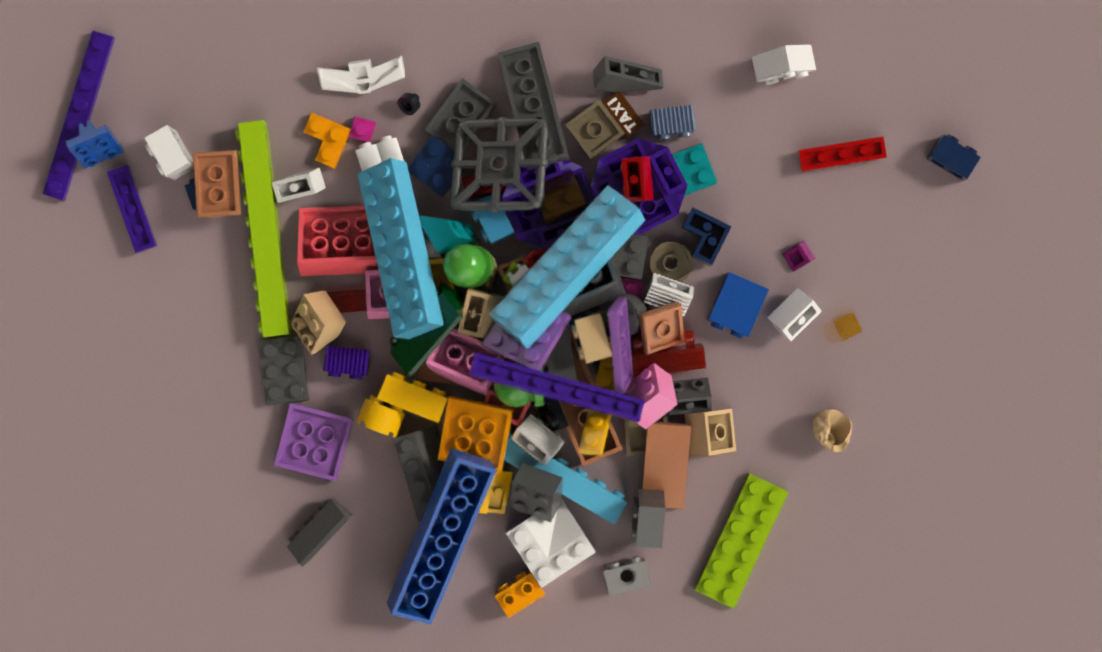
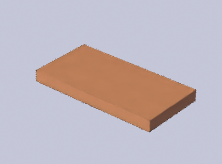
M655 422L647 428L642 489L664 491L665 508L684 509L691 424Z

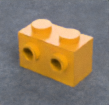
M524 570L514 577L516 580L511 584L505 582L496 588L498 592L495 593V598L508 618L545 595V591L540 587L531 571L527 573Z

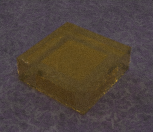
M854 312L833 322L843 341L863 331Z

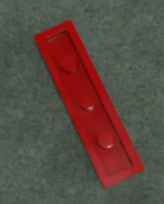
M884 136L798 150L801 172L887 158Z

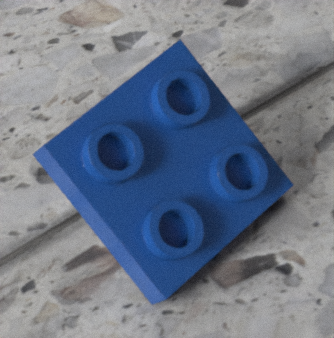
M90 120L87 121V127L79 124L78 137L66 141L67 148L84 169L124 153L122 145L107 125L96 129Z

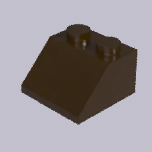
M572 171L544 182V195L540 203V210L547 226L583 213L587 208L579 184ZM533 185L531 187L535 195V185Z

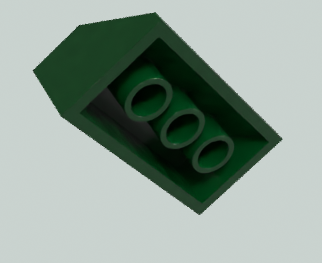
M443 282L438 288H435L444 325L412 339L396 338L393 336L390 339V353L409 377L417 371L463 318V295Z

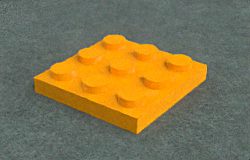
M449 396L438 460L446 461L452 448L488 459L496 468V472L502 473L513 409Z

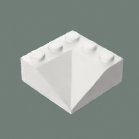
M562 498L561 505L551 522L539 520L535 516L530 515L506 531V535L541 588L596 553L595 548Z

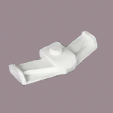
M402 55L372 67L370 59L352 61L348 63L349 71L317 67L321 90L358 93L359 95L371 93L373 90L405 78Z

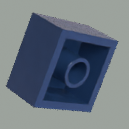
M432 135L410 164L408 171L443 198L452 185L453 169L451 168V162L454 161V151Z

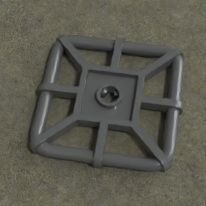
M506 117L461 121L456 132L454 161L451 162V168L453 169L451 206L455 210L492 211L493 213H499L504 210L538 209L541 206L540 203L544 195L545 168L548 167V161L546 160L547 122L544 119L537 118L506 119ZM507 127H531L517 141H504ZM498 128L497 141L481 142L470 129ZM465 133L478 146L477 160H462ZM539 133L538 158L521 159L522 147ZM498 159H501L503 162V166L500 168L494 166V163H498ZM521 167H537L535 196L520 183ZM476 168L475 180L460 193L462 169ZM481 186H493L492 202H465ZM501 186H516L530 201L500 202Z

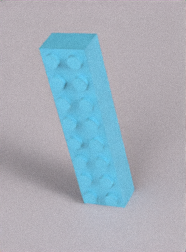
M389 158L357 175L393 337L412 339L441 327L444 323L407 162Z
M607 186L489 315L499 327L528 349L645 221L640 209L610 186Z

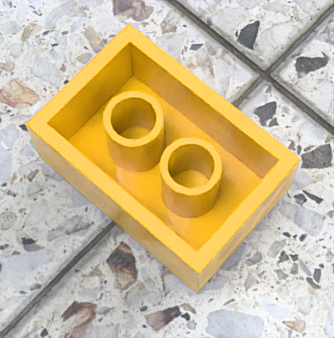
M398 372L386 375L377 399L437 423L441 422L449 398L446 396V391L436 387L432 391L426 388V383L418 380H413L412 383L406 380V375Z

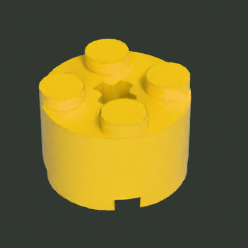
M370 395L369 398L365 397L356 423L360 424L361 421H364L365 427L385 435L392 432V437L396 438L406 414L403 412V409L392 404L386 405L374 395Z

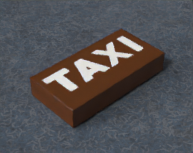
M616 92L603 102L627 138L645 125L621 92Z

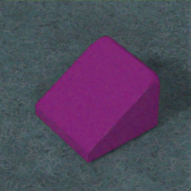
M805 241L782 254L793 272L815 259Z

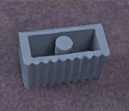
M693 105L652 109L649 111L652 138L657 137V141L669 140L670 135H678L679 138L691 137V133L696 131Z

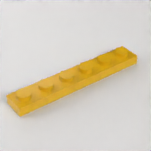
M607 336L609 347L612 354L611 337ZM611 356L601 359L595 386L615 392L613 358ZM588 410L579 447L581 454L602 456L612 415Z

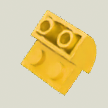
M503 470L502 473H495L479 513L505 514L513 472Z

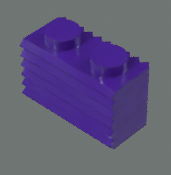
M326 345L323 371L328 372V376L341 377V373L350 374V379L362 380V376H368L371 350Z

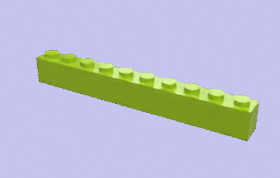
M264 120L238 123L239 129H236L235 133L236 140L241 145V150H238L239 162L243 163L244 170L240 172L241 182L245 184L246 193H243V201L245 206L248 205L249 213L245 215L247 227H250L251 235L248 236L249 248H253L254 257L250 258L252 270L255 269L256 278H253V287L255 291H258L259 298L255 301L256 310L260 312L261 321H258L259 333H263V337L266 338L292 335L276 195L271 183L274 181L267 122Z

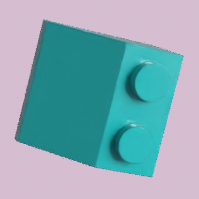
M419 216L422 228L438 253L446 254L456 245H474L479 241L475 235V229L469 223Z

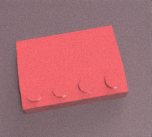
M364 205L299 208L297 264L301 276L365 274V271L379 270Z

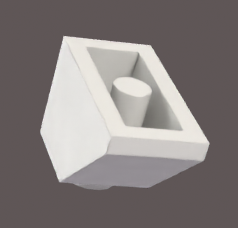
M320 168L300 172L271 182L278 203L316 194L326 188Z

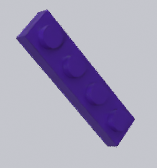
M126 165L107 172L135 253L157 247L130 167Z

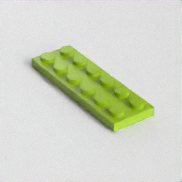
M750 473L748 474L694 589L695 591L733 609L735 608L789 493L788 491Z

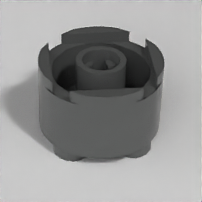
M626 293L620 297L627 298L630 336L641 330L639 314L647 312V308L637 295ZM617 298L603 303L597 314H601L606 335L609 337L611 336L608 311Z

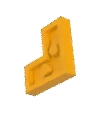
M311 113L304 133L323 141L315 161L336 169L351 129Z

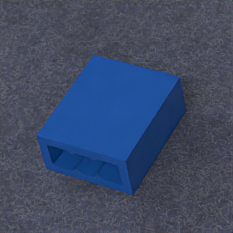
M731 272L727 273L707 319L711 322L710 326L721 331L723 327L731 330L730 335L740 339L743 336L749 337L769 289Z

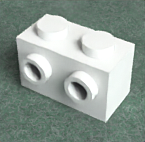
M797 288L767 318L781 334L792 341L822 311L813 299Z

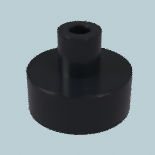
M404 93L398 99L400 110L407 115H414L420 108L419 96L416 93Z

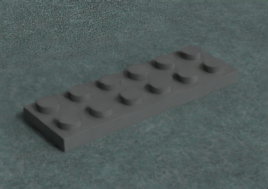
M536 42L498 52L514 119H544L548 124L546 155L548 165L569 160L540 43ZM516 127L519 138L531 127ZM539 133L522 147L524 159L538 158ZM527 167V170L535 169L537 167Z

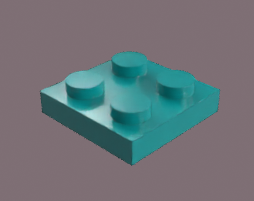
M703 143L672 155L688 185L684 196L718 183Z

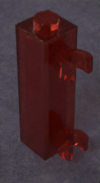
M692 330L684 331L685 345L669 347L646 355L643 352L641 336L632 337L634 351L631 352L633 377H637L653 363L667 373L705 369L704 346L702 343L694 344V333Z

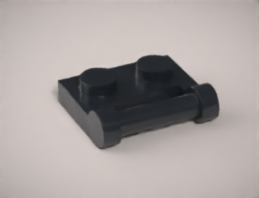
M544 397V405L535 407L534 402L531 401L532 406L538 409L541 415L540 419L544 422V425L552 432L569 426L558 400Z

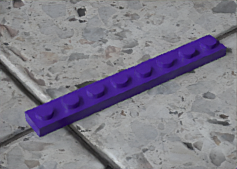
M92 31L43 195L63 201L66 200L78 161L67 148L66 141L79 136V124L87 127V121L91 118L115 40L113 36Z
M475 353L469 372L471 377L637 423L640 422L645 401Z

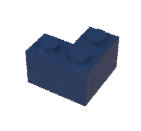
M692 207L681 228L700 238L692 258L712 266L732 226Z

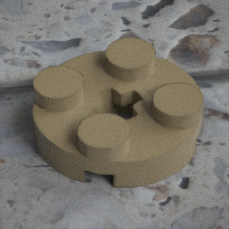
M668 241L660 244L650 256V270L652 274H660L677 282H682L692 270L693 259L690 251L684 245L677 242ZM670 257L677 260V263L674 264V269L666 267V258Z

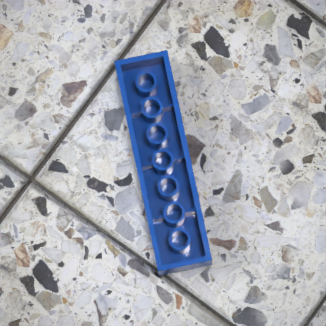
M450 449L387 600V605L392 615L432 624L497 471L490 460Z

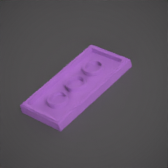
M618 297L608 313L615 392L624 394L633 380L627 298Z

